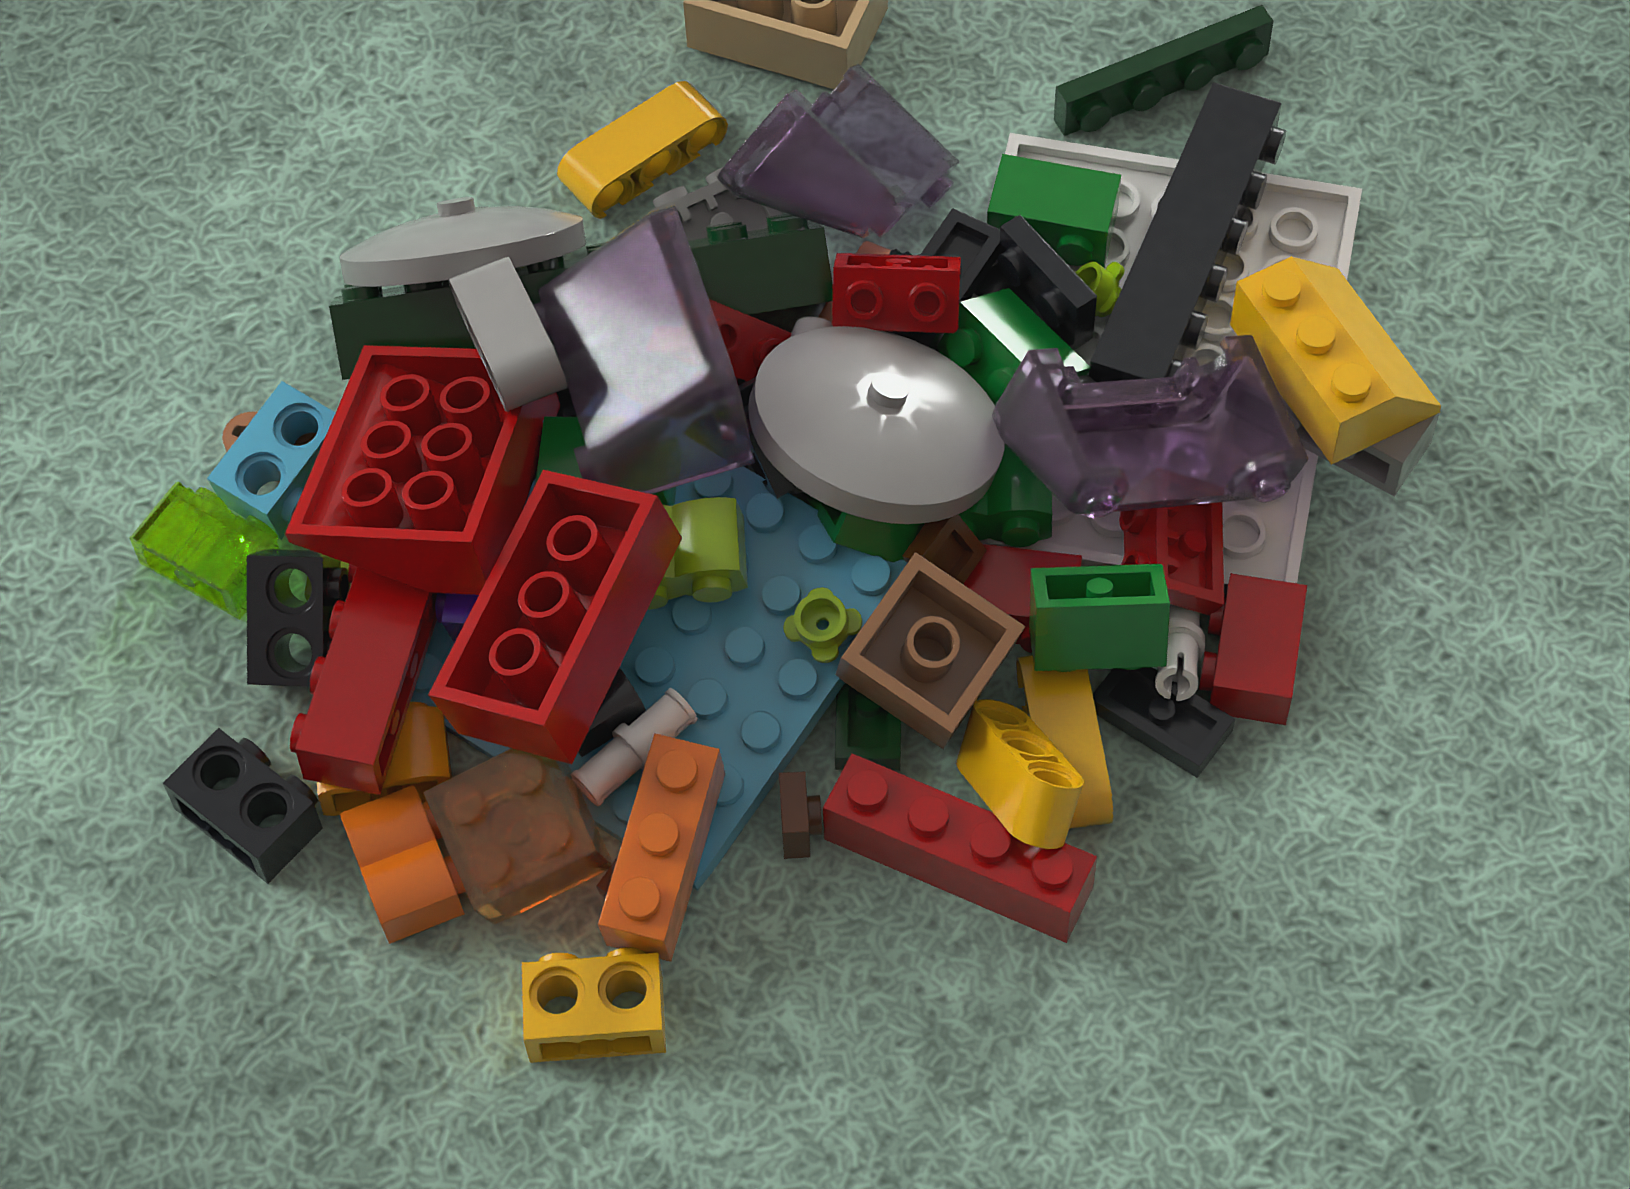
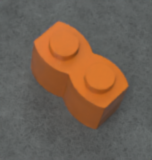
M411 785L339 813L389 944L465 914L458 895L470 889L456 853L444 858L441 854L436 840L448 836L435 799L422 803L415 785Z

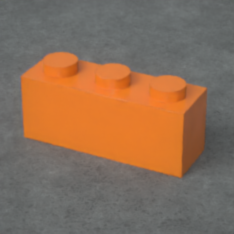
M654 733L598 922V927L606 946L618 949L637 948L645 953H659V959L672 961L725 777L720 749Z

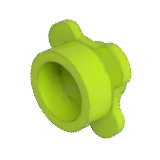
M1089 262L1075 272L1097 295L1095 317L1110 315L1122 290L1119 286V281L1123 277L1125 269L1118 262L1110 263L1106 269L1096 262Z
M820 587L811 590L808 596L800 601L794 615L786 618L783 629L788 640L792 642L800 641L811 649L812 656L817 662L829 663L838 657V647L850 635L859 633L862 628V618L856 609H845L844 604L833 595L831 590ZM826 620L829 622V626L825 630H820L817 628L818 622Z

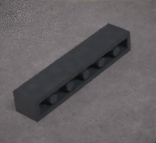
M1213 82L1090 360L1091 369L1089 370V376L1097 383L1096 391L1107 393L1112 399V404L1158 418L1166 396L1178 397L1188 368V363L1182 361L1187 347L1197 350L1202 341L1208 322V315L1202 313L1207 300L1218 302L1228 274V267L1222 266L1227 253L1235 256L1238 255L1248 226V221L1242 219L1247 207L1255 210L1258 208L1267 182V175L1262 174V170L1266 162L1275 165L1282 151L1286 130L1278 128L1281 109L1280 102Z

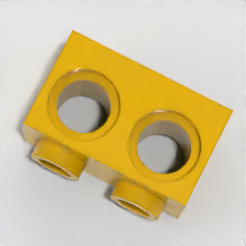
M619 948L610 951L604 957L578 958L569 953H551L542 956L536 962H522L523 1040L530 1063L666 1053L663 977L659 953H645L637 948ZM633 991L645 996L643 1001L633 1008L621 1009L612 1005L613 1000L624 992ZM567 996L576 1000L575 1005L564 1013L552 1014L544 1010L546 1004L556 997Z

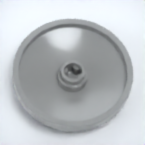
M465 197L438 202L437 214L406 222L376 234L345 251L339 258L345 284L366 287L408 285L448 280L507 256L513 263L514 268L546 261L582 248L586 245L583 218L579 215L534 207H475L473 197Z
M843 326L819 328L792 336L776 346L765 357L759 367L749 399V420L755 439L764 455L786 479L811 497L828 506L874 521L918 524L939 521L960 514L975 505L986 494L1003 457L1005 443L1003 425L993 402L983 388L965 370L941 353L909 338L885 331Z

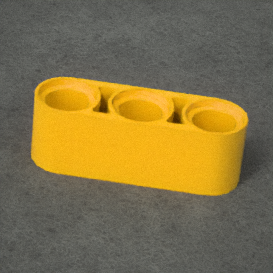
M678 81L576 144L561 159L557 169V176L594 217L601 219L607 216L604 211L615 204L620 203L623 206L653 187L654 184L651 181L665 172L670 176L700 157L701 155L698 151L711 143L715 146L720 144L727 133L728 123L691 83Z
M1032 655L1017 657L1018 688L1024 687L1025 706H1022L1023 711L1034 721L1084 780L1069 829L1112 823V792L1088 669L1071 672H1058L1055 670L1035 671Z
M991 699L975 701L956 760L958 770L1007 831L1016 839L1039 848L1057 849L1062 847L1065 843L1084 784L1082 776L1024 711L1002 701Z

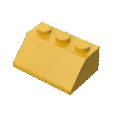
M1291 256L1237 281L1230 326L1331 465L1440 413L1441 404L1338 268Z

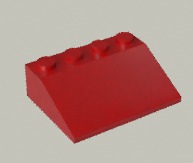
M364 345L286 529L285 535L288 542L427 592L479 595L523 510L538 467L544 416L556 417L560 407L557 393L506 412L477 349Z

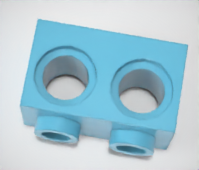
M281 381L207 478L221 503L282 540L336 412ZM307 433H317L309 443L300 446L294 445L300 436ZM271 481H280L272 492L265 495H256L264 484Z

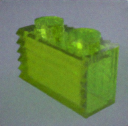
M175 482L129 537L140 564L239 620L247 612V555L265 549H280L277 542L278 535L264 522L251 515H248L244 520L240 515L236 516L228 510L223 500L212 491L199 487L194 492L190 487L185 488L180 482Z

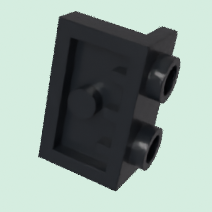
M1021 215L1000 226L998 263L991 267L974 293L979 297L1009 288L1073 350L1091 340L1094 333L1097 295Z

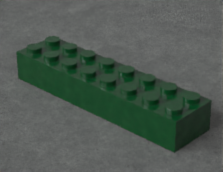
M802 212L766 217L767 228L747 231V226L742 225V222L724 223L706 227L708 238L686 241V236L682 234V231L647 236L648 247L625 251L622 241L604 242L586 246L588 257L564 260L563 256L530 264L526 267L515 268L553 346L688 324L694 302L697 298H708L747 315L833 301V282L825 229L814 221L808 222L807 215H802ZM448 280L408 284L388 289H382V286L366 287L345 284L344 288L341 289L342 296L335 297L329 305L342 380L350 379L364 345L476 349L460 314Z

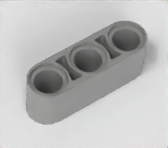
M508 256L448 279L463 321L506 412L568 388L554 347Z

